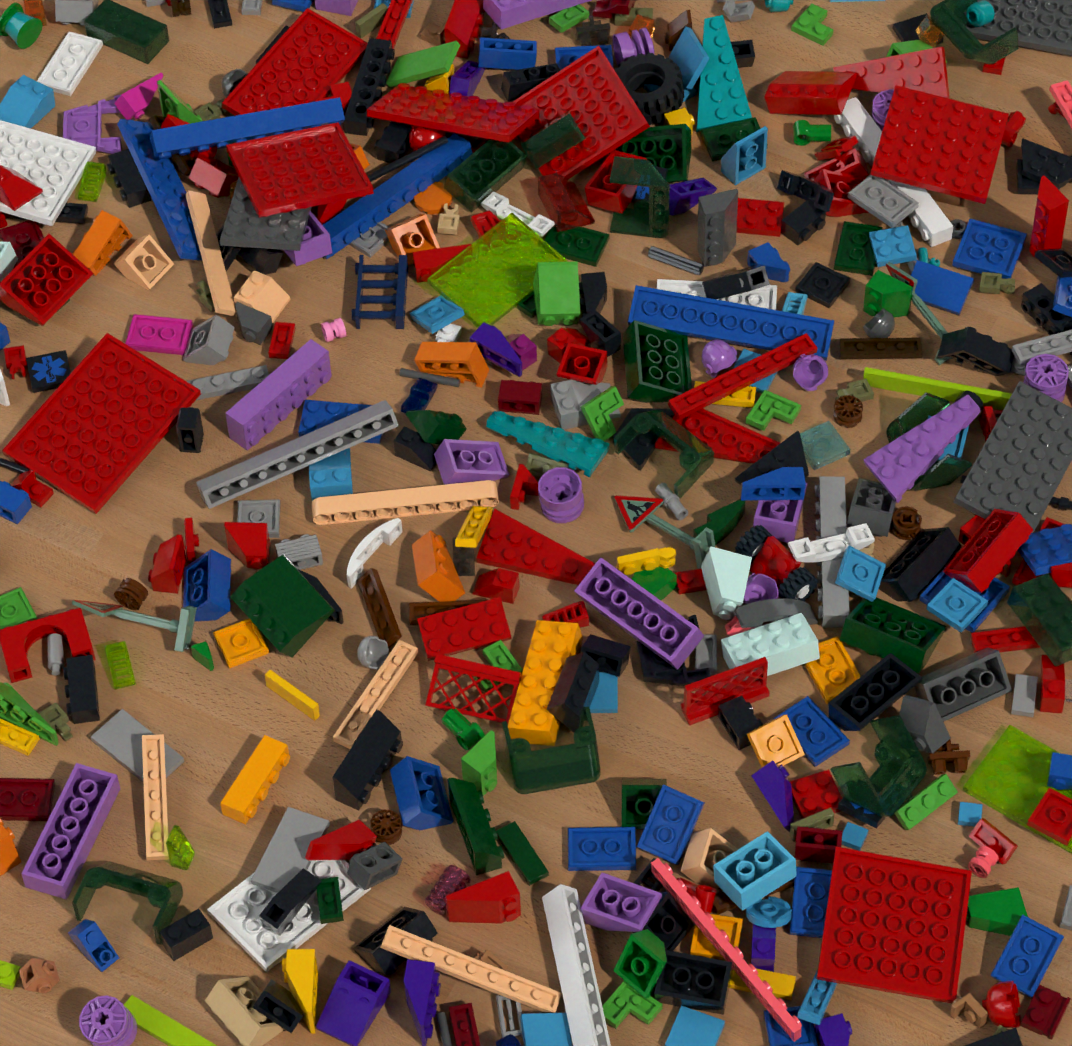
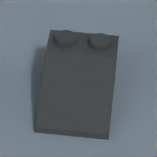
M859 478L849 511L847 528L867 523L874 536L888 537L896 501L880 482Z

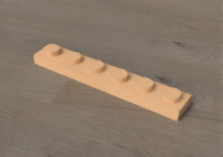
M401 640L397 642L334 734L333 742L348 749L352 748L376 709H381L417 656V647Z
M164 734L142 735L146 860H168L169 842Z

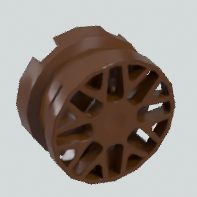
M854 396L840 397L834 405L833 416L835 422L839 426L844 425L847 428L857 426L862 420L863 404Z
M908 506L896 509L892 516L891 531L897 538L911 540L920 532L922 518L917 513L918 510Z
M131 578L123 579L120 587L114 593L115 599L122 606L130 610H139L143 604L142 601H145L148 596L147 589L141 583Z
M381 810L372 816L370 828L377 836L376 843L386 842L388 845H392L401 838L402 822L396 812Z

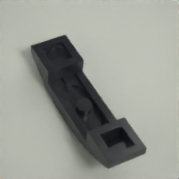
M785 170L781 171L777 185L778 190L795 195L806 201L809 199L814 203L815 207L829 212L834 196L832 190L800 175Z

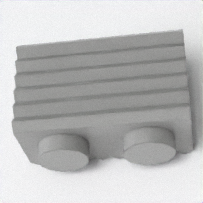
M305 534L294 540L284 539L275 544L277 558L282 554L285 555L299 570L323 564L322 552L316 534Z

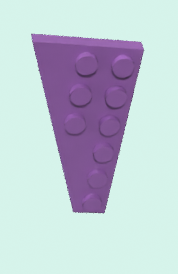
M966 395L863 459L864 463L893 499L899 503L906 490H910L915 485L916 479L929 470L944 453L945 447L949 443L952 444L956 440V435L962 429H966L981 412L980 408L969 395Z

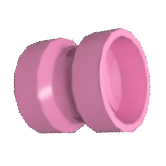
M341 318L334 319L331 323H321L326 342H331L337 337L344 338L347 336Z

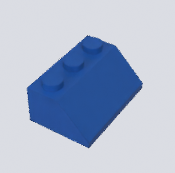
M210 549L184 568L183 607H197L195 621L218 620L230 612L231 558Z
M406 756L390 769L403 826L420 831L453 823L440 766Z

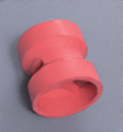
M980 846L976 851V857L972 858L968 863V868L976 876L986 878L991 872V866H994L999 860L998 854L987 846Z

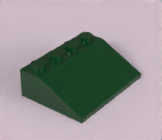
M686 124L649 127L615 149L616 151L647 158L646 165L667 168L668 174L665 183L688 181L692 146L691 129Z
M634 320L623 333L627 397L645 403L668 402V400L691 390L692 381L687 335H681Z
M283 554L246 579L230 596L280 653L292 658L335 611Z
M877 597L873 602L864 598L847 616L840 641L845 642L850 647L862 649L869 655H876L881 658H885L888 654L892 653L913 671L920 673L927 664L947 626Z

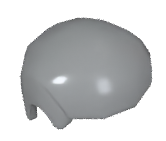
M377 636L363 638L357 648L358 660L364 667L370 669H380L389 655L387 642L379 639Z

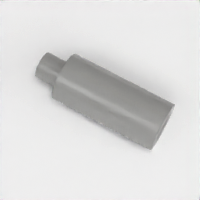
M50 634L47 637L48 668L52 670V675L57 676L60 675V670L64 667L63 636L60 634Z

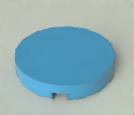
M770 896L768 899H760L746 908V917L757 926L776 928L788 924L791 920L792 909H790L789 903L783 899Z

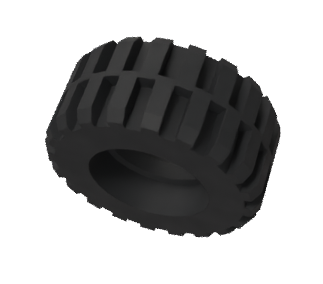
M641 53L637 54L636 57L631 56L627 58V61H622L618 68L614 69L649 125L651 123H662L664 114L678 110L682 106L684 98L682 74L677 64L673 63L668 57L665 59L660 54L648 53V55H643ZM644 84L660 86L657 90L649 93L635 92L636 89L644 86Z

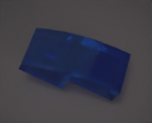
M419 378L411 387L410 395L401 405V412L425 410L438 384Z

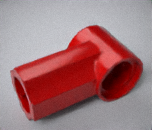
M1011 112L1008 116L1001 144L1012 147L1015 143L1018 132L1026 122V118L1021 112Z
M677 878V880L683 881L687 887V893L691 897L695 896L698 899L703 912L710 914L716 889L706 885H697L683 878Z

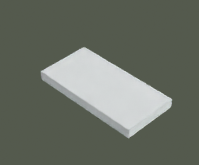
M69 31L37 82L52 88L56 93L71 96L102 48L103 41Z

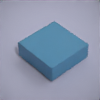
M960 802L958 825L975 827L982 817L983 804Z
M847 822L842 833V845L860 851L869 830Z

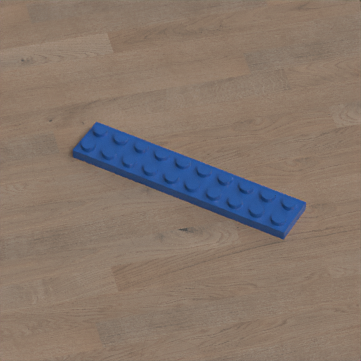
M120 119L117 125L179 258L202 261L186 199L187 192L171 159L154 157L150 139L153 126L150 122Z
M638 285L635 286L628 318V325L636 320L681 335L709 340H722L726 343L770 351L807 333L818 347L814 355H818L826 361L834 327V320Z

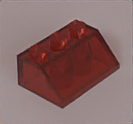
M558 173L538 177V195L551 220L554 221L557 232L595 223L574 182Z

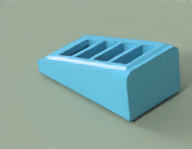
M788 292L782 311L803 315L808 295Z

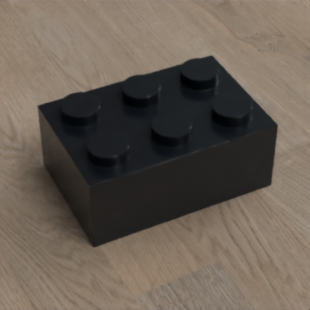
M665 950L667 962L656 983L655 999L663 1004L679 1007L682 1005L690 1009L724 1015L733 971L732 962Z

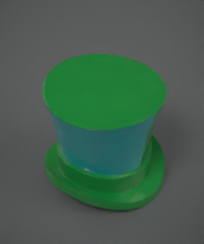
M17 2L12 3L0 16V35L10 36L21 49L30 47L42 31V21L25 14L22 6Z

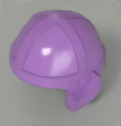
M722 340L708 342L703 348L701 356L702 363L707 369L705 372L715 378L720 370L732 366L733 363L737 362L736 349Z
M802 354L794 363L793 377L807 391L817 390V386L821 385L828 377V365L818 355Z
M753 573L748 577L743 603L746 605L762 600L777 599L779 593L776 581L767 575H756Z

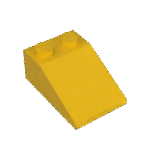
M287 949V957L282 958L284 983H288L289 991L303 1011V1019L310 1033H316L318 966L315 949Z

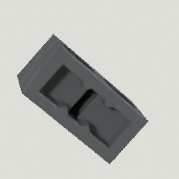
M383 842L377 846H371L360 854H355L350 859L347 874L361 888L367 890L397 875L402 858L386 842Z

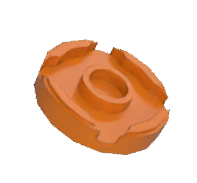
M434 182L424 192L414 196L416 208L421 212L424 211L431 215L444 212V204L447 203L449 208L453 201L451 189L442 182Z

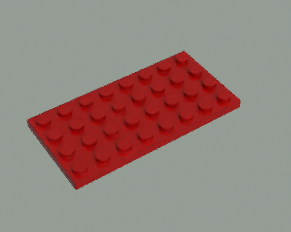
M307 8L222 102V108L236 116L315 102L316 99L326 98L331 93L330 85L339 84L364 55L368 43Z
M400 83L367 109V117L509 143L539 117V109H535L530 105L518 106L513 102L501 103L495 99H479L478 96H463L457 92L447 94L441 89L430 91L424 86L413 87L407 83Z

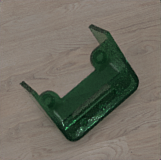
M944 0L932 7L930 11L931 20L967 59L984 64H994L1019 49L1016 27L984 46L966 28L967 17L964 12L967 11L971 4L978 2V0Z
M615 156L610 183L649 187V200H637L634 203V209L626 208L622 214L614 212L610 233L665 238L670 227L669 183L650 161Z
M924 393L889 424L886 431L889 443L926 421L928 415L934 416L950 405V402L930 393ZM947 454L939 462L936 461L924 475H920L910 490L920 491L950 485L973 465L967 460Z
M652 410L635 415L614 437L615 453L619 455L638 433L644 434L650 430L681 453L679 462L686 472L674 484V492L681 498L714 463L713 449L661 410Z
M585 707V726L578 728L574 733L575 744L531 751L529 742L523 738L510 739L507 721L502 722L503 742L513 787L516 792L530 794L592 783L599 779L601 767L596 733L589 707Z
M900 715L876 719L870 722L880 740L874 751V756L880 766L870 778L860 762L834 766L830 769L849 802L880 817L892 816L925 777L927 771L926 763Z
M105 862L89 869L85 873L72 901L77 921H82L96 889L102 888L104 885L147 897L152 906L160 908L153 924V930L157 944L161 945L162 941L159 931L171 924L183 897V889L180 882L114 862Z

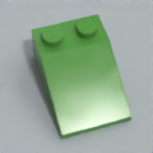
M161 80L157 81L163 117L170 114L190 124L202 122L201 117L195 115L188 103L186 104Z

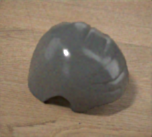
M235 69L228 72L222 78V91L226 98L247 75L245 71Z
M883 308L863 326V329L870 338H887L895 327L894 316Z

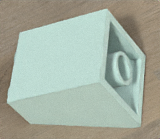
M710 546L702 562L701 569L713 615H717L724 620L732 619L736 615L735 609L743 604L752 557Z

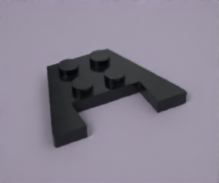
M696 615L688 617V621L699 628ZM636 641L644 682L685 686L711 676L709 668L686 671L684 662L677 670L645 645Z

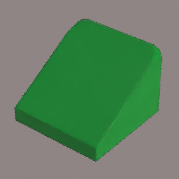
M205 641L192 645L193 658L208 670L213 671L214 664L208 643Z

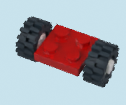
M762 525L750 528L749 532L746 531L745 535L739 538L741 541H737L735 553L752 557L750 571L756 575L764 574L774 579L781 598L805 602V599H809L811 597L810 594L815 592L814 589L818 586V580L805 567L799 568L801 562L796 561L793 554Z

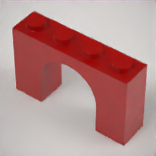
M81 608L69 609L66 612L48 615L44 618L0 629V643L11 683L32 678L27 658L28 651L37 640L48 637L50 634H60L63 636V640L70 648L72 657L92 655L93 660H96Z

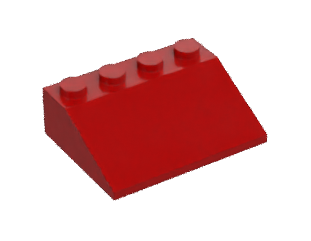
M785 71L769 84L764 96L769 113L842 115L856 80L857 72Z
M48 234L0 282V300L9 308L44 326L94 273L52 235Z

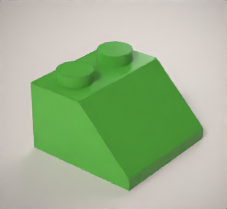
M492 730L461 758L463 780L474 783L477 791L481 790L483 796L487 792L493 791L497 785L495 733Z

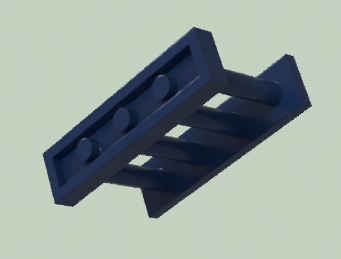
M360 255L359 263H355V274L358 275L356 308L352 309V321L356 322V329H360L361 319H392V321H396V329H404L408 279L407 255H399V263H395V265H365L364 255ZM364 273H395V275H398V278H394V280H364ZM363 288H394V290H397V294H393V296L363 295ZM362 303L393 304V306H396V309H392V311H362Z

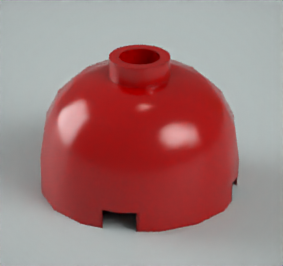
M412 125L409 133V144L415 151L445 136L446 133L443 130Z
M1013 980L994 984L988 990L986 999L982 1000V1007L988 1012L990 1021L996 1026L1002 1025L1005 1028H1019L1021 1015L1016 1016L1020 1007V999L1017 985L1013 984Z

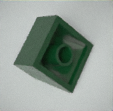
M432 410L406 412L413 426L427 443L440 445L444 439L459 440L467 430L462 423V418L454 413L449 414Z
M622 778V827L645 828L662 785H667V779Z

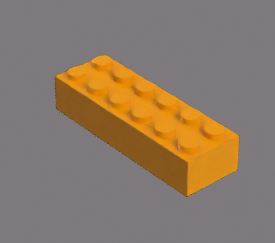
M536 621L507 726L513 743L555 746L561 721L546 709L566 658L576 655L580 651L583 637L578 623Z

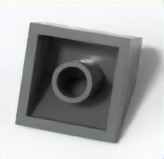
M908 695L903 697L896 726L901 743L906 747L933 754L951 738L935 703Z

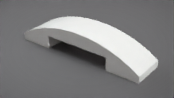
M494 191L481 202L485 210L491 211L499 220L507 223L508 227L526 235L541 237L555 225L554 221L540 214L534 217L510 205L508 198Z
M396 518L382 524L360 542L353 552L347 567L346 575L349 588L352 589L358 582L357 580L364 575L363 564L383 542L390 546L402 533L401 519Z
M867 523L847 528L844 534L811 542L807 537L788 542V546L798 562H822L843 557L848 546L861 550L872 544L875 538Z

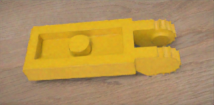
M665 547L617 557L616 569L625 575H631L643 570L650 571L659 566L666 569L675 565L676 560L674 557L676 556V550L673 547Z

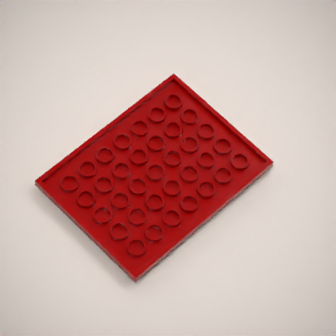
M106 333L4 447L2 452L14 462L29 469V471L34 470L36 476L97 514L175 425L180 408L190 407L201 395V392L195 386L109 333Z

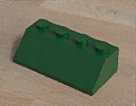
M448 778L449 801L476 876L502 868V859L505 858L502 846H497L495 841L498 840L495 827H490L491 817L488 809L483 808L484 798L481 790L477 791L475 784L472 782Z

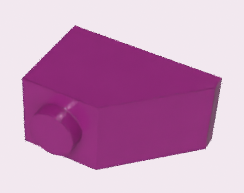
M513 334L506 338L522 361V371L537 361V346L524 334Z

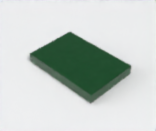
M756 117L701 129L700 134L711 160L717 161L721 160L734 143L761 128Z
M554 220L555 225L548 231L541 245V252L597 267L610 239V234Z
M844 221L834 270L873 276L876 260L869 232L883 230V227Z

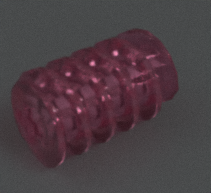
M449 865L439 877V881L435 883L434 888L431 889L430 895L425 898L426 905L435 913L444 915L445 911H447L445 896L467 888L465 883L469 884L472 881L470 876L461 868Z

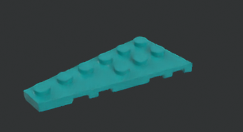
M720 15L705 18L702 47L707 53L709 60L700 74L696 132L701 131V129L752 118L724 17Z
M494 411L487 419L486 427L504 436L512 435L517 438L518 443L523 445L526 442L532 445L533 450L557 462L565 461L569 463L568 467L573 470L577 468L583 470L584 475L588 477L593 474L608 453L610 443L604 442L601 439L589 438L581 433H571L558 427L553 428L541 422L528 421L523 417H514L502 411Z

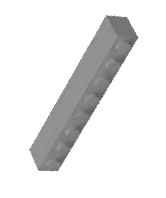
M819 476V485H815V497H819V502H815V514H819V519H816V531H820V536H816V540L846 533L845 477ZM843 557L817 562V566H821V571H817V580L821 584V588H818L817 599L822 601V606H818V619H822V627L843 628L845 620L849 615V590L835 584Z

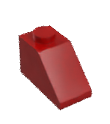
M561 327L547 339L548 355L561 363L568 343L586 346L590 341L577 329Z
M501 568L483 573L478 576L473 589V595L490 599L501 597L502 602L514 604L520 588L519 573Z

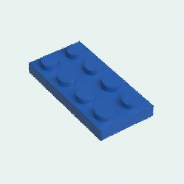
M305 400L298 431L299 437L372 405ZM382 434L364 442L380 444Z

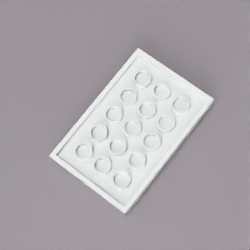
M312 860L307 871L318 879L338 877L342 911L346 910L371 890V888L364 890L347 874L350 864L345 860ZM253 873L209 907L207 911L267 973L281 962L282 958L287 957V949H297L328 923L321 924L316 889L281 936L265 926L259 918L261 912L277 893L251 884Z

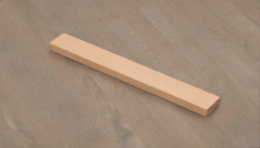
M188 190L186 199L215 312L234 316L236 308L206 194Z
M389 925L380 947L410 960L434 962L436 970L544 1013H556L562 996L561 992Z

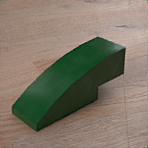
M739 499L708 514L707 523L695 528L693 537L696 538L707 527L713 531L716 546L734 530L745 513V501Z

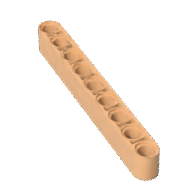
M485 480L319 497L312 501V514L315 524L329 525L467 511L472 506L495 507L499 503L497 484L494 481Z

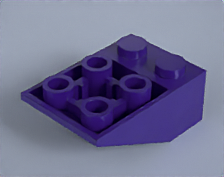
M407 959L404 975L406 1003L422 1046H426L427 1039H431L433 1034V1024L431 1022L432 1017H436L437 1004H435V1000L440 995V973L436 972L434 962Z
M349 960L336 980L316 1025V1029L351 1046H358L391 993L390 979Z

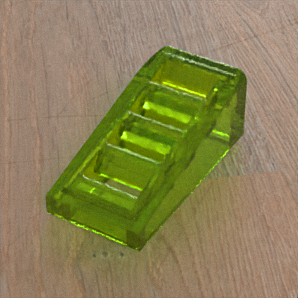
M86 163L78 200L97 202L107 175L104 163Z
M122 641L106 645L105 651L115 690L136 685L126 642ZM127 667V669L115 671V670H117V669H121V668ZM125 675H129V676H130V677H126V678H122V679H118V680H117V677H120V676H125Z
M174 825L166 842L170 864L172 867L188 870L195 852L181 828Z

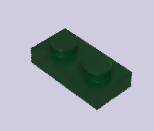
M338 877L320 879L322 882L317 887V897L321 924L344 921Z

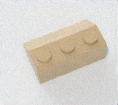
M248 976L218 980L205 1000L211 1007V1011L218 1015L225 1023V1027L238 1038L242 1046H263L285 1030L252 1008L262 992Z

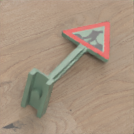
M887 263L886 267L890 276L913 287V304L942 339L943 334L948 332L915 293L917 279L892 263ZM938 349L934 360L938 365H941L952 359V357L945 356L944 359L938 357Z
M618 495L614 497L630 533L635 531L644 521L651 523L690 546V549L695 552L697 568L701 569L702 562L710 546L715 547L714 534L711 529L706 527L694 538L653 514L664 504L663 499Z
M72 600L73 605L101 617L116 615L119 618L169 629L170 632L177 633L174 650L184 652V649H190L197 607L181 608L179 620H167L125 610L122 605Z

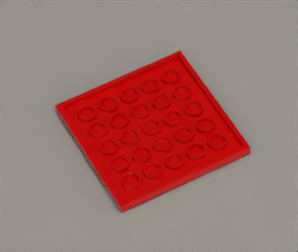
M600 46L589 51L513 101L518 106L530 105L535 109H539V117L518 135L551 190L650 127Z
M895 85L870 175L985 204L1009 114Z
M339 122L226 145L227 153L258 217H268L274 214L287 213L293 210L306 209L312 206L374 194L373 186Z
M836 847L816 979L952 1004L957 997L972 871Z

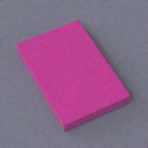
M133 314L125 344L136 351L184 355L193 322L187 319Z

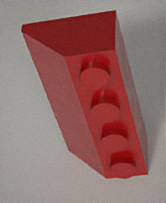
M455 0L444 28L445 44L457 41L460 44L455 57L468 59L470 51L473 52L474 40L479 36V26L483 25L484 12H486L483 9V0Z
M1045 175L1041 177L1029 248L1033 257L1037 250L1061 249L1069 200Z
M994 509L945 567L943 572L974 592L982 593L989 587L994 577L1001 573L1004 565L1015 556L1019 547L1028 540L1033 529L1019 512Z

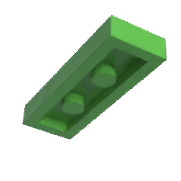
M942 774L896 809L894 814L903 828L910 830L957 794L958 791L947 774Z

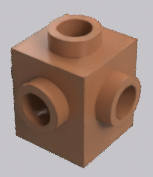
M32 958L19 970L24 990L47 993L60 981L54 961Z

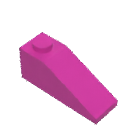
M162 72L121 94L114 104L126 120H132L133 118L138 120L145 114L144 110L149 106L158 88L157 81L162 80L164 76Z

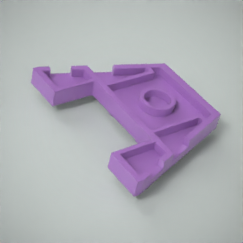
M116 95L114 99L109 101L105 99L100 100L98 104L88 107L84 105L64 111L63 138L94 146L96 151L111 154L120 152L121 137L101 138L102 114L121 113L114 104L121 95Z

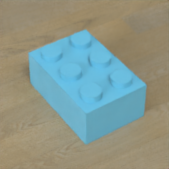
M768 831L713 865L714 882L742 911L797 876L796 859Z

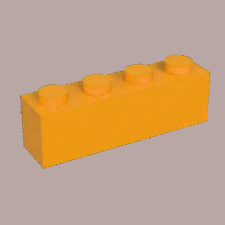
M264 735L220 803L222 815L245 825L250 818L255 816L257 806L266 799L271 784L276 783L280 770L289 763L290 754L287 744Z

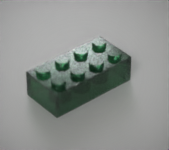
M104 0L84 21L88 37L102 40L103 45L146 64H149L169 42L166 24L111 0Z
M489 139L447 175L443 188L472 213L493 191H498L524 168L527 155L511 141L508 143Z
M1049 573L1014 586L1007 603L1055 667L1071 661L1072 603Z

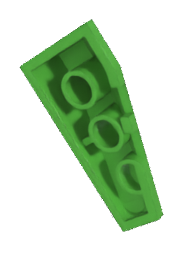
M0 682V719L39 735V738L57 746L59 741L56 731L10 684Z

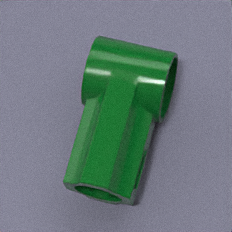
M798 120L793 124L794 143L798 146H805L810 141H831V125H810L806 120Z
M456 708L448 710L442 718V724L456 736L457 742L466 751L485 736L477 723L468 721Z

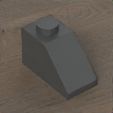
M236 302V315L243 338L248 342L261 345L273 329L271 316Z

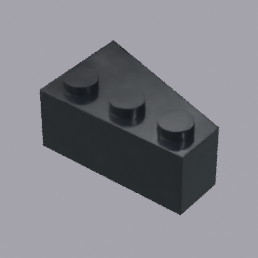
M965 327V329L943 334L938 353L940 358L944 359L945 356L955 358L956 363L961 365L965 361L974 364V369L995 376L1009 374L1014 359L1012 349L1007 344L997 342L991 336L977 332L973 327Z

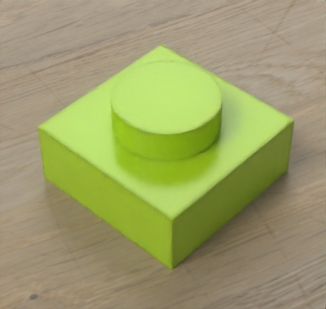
M0 960V987L13 990L20 976L19 970L21 966Z

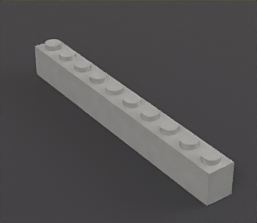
M384 400L196 482L203 501L211 509L394 429L399 425L393 408Z

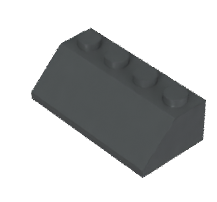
M737 189L701 196L698 199L697 251L704 267L723 263L736 245Z
M988 647L922 676V681L914 686L919 699L935 703L943 722L1012 691L1000 652Z

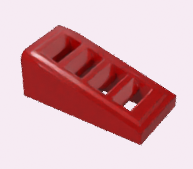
M584 601L570 604L542 616L543 621L554 620L555 622H560L559 619L563 618L564 622L578 623L580 628L589 626V615Z

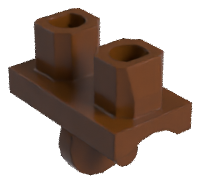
M949 739L937 750L945 752L929 753V757H927L928 764H931L934 775L945 774L946 763H953L954 773H966L968 760L970 759V750L953 751L959 750V744H951Z

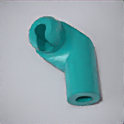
M922 247L918 249L919 261L940 266L938 259L928 258L927 248Z

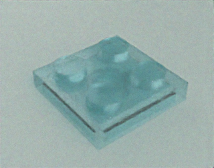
M830 421L800 433L805 458L814 470L850 455V448Z

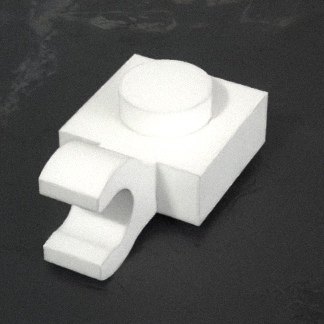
M449 324L438 330L436 341L457 342L462 332L461 326Z

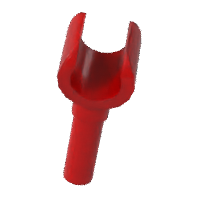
M1056 102L1048 107L1051 114L1059 113L1064 117Z

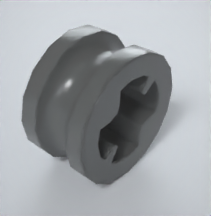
M959 219L952 220V238L961 239L966 229V223Z

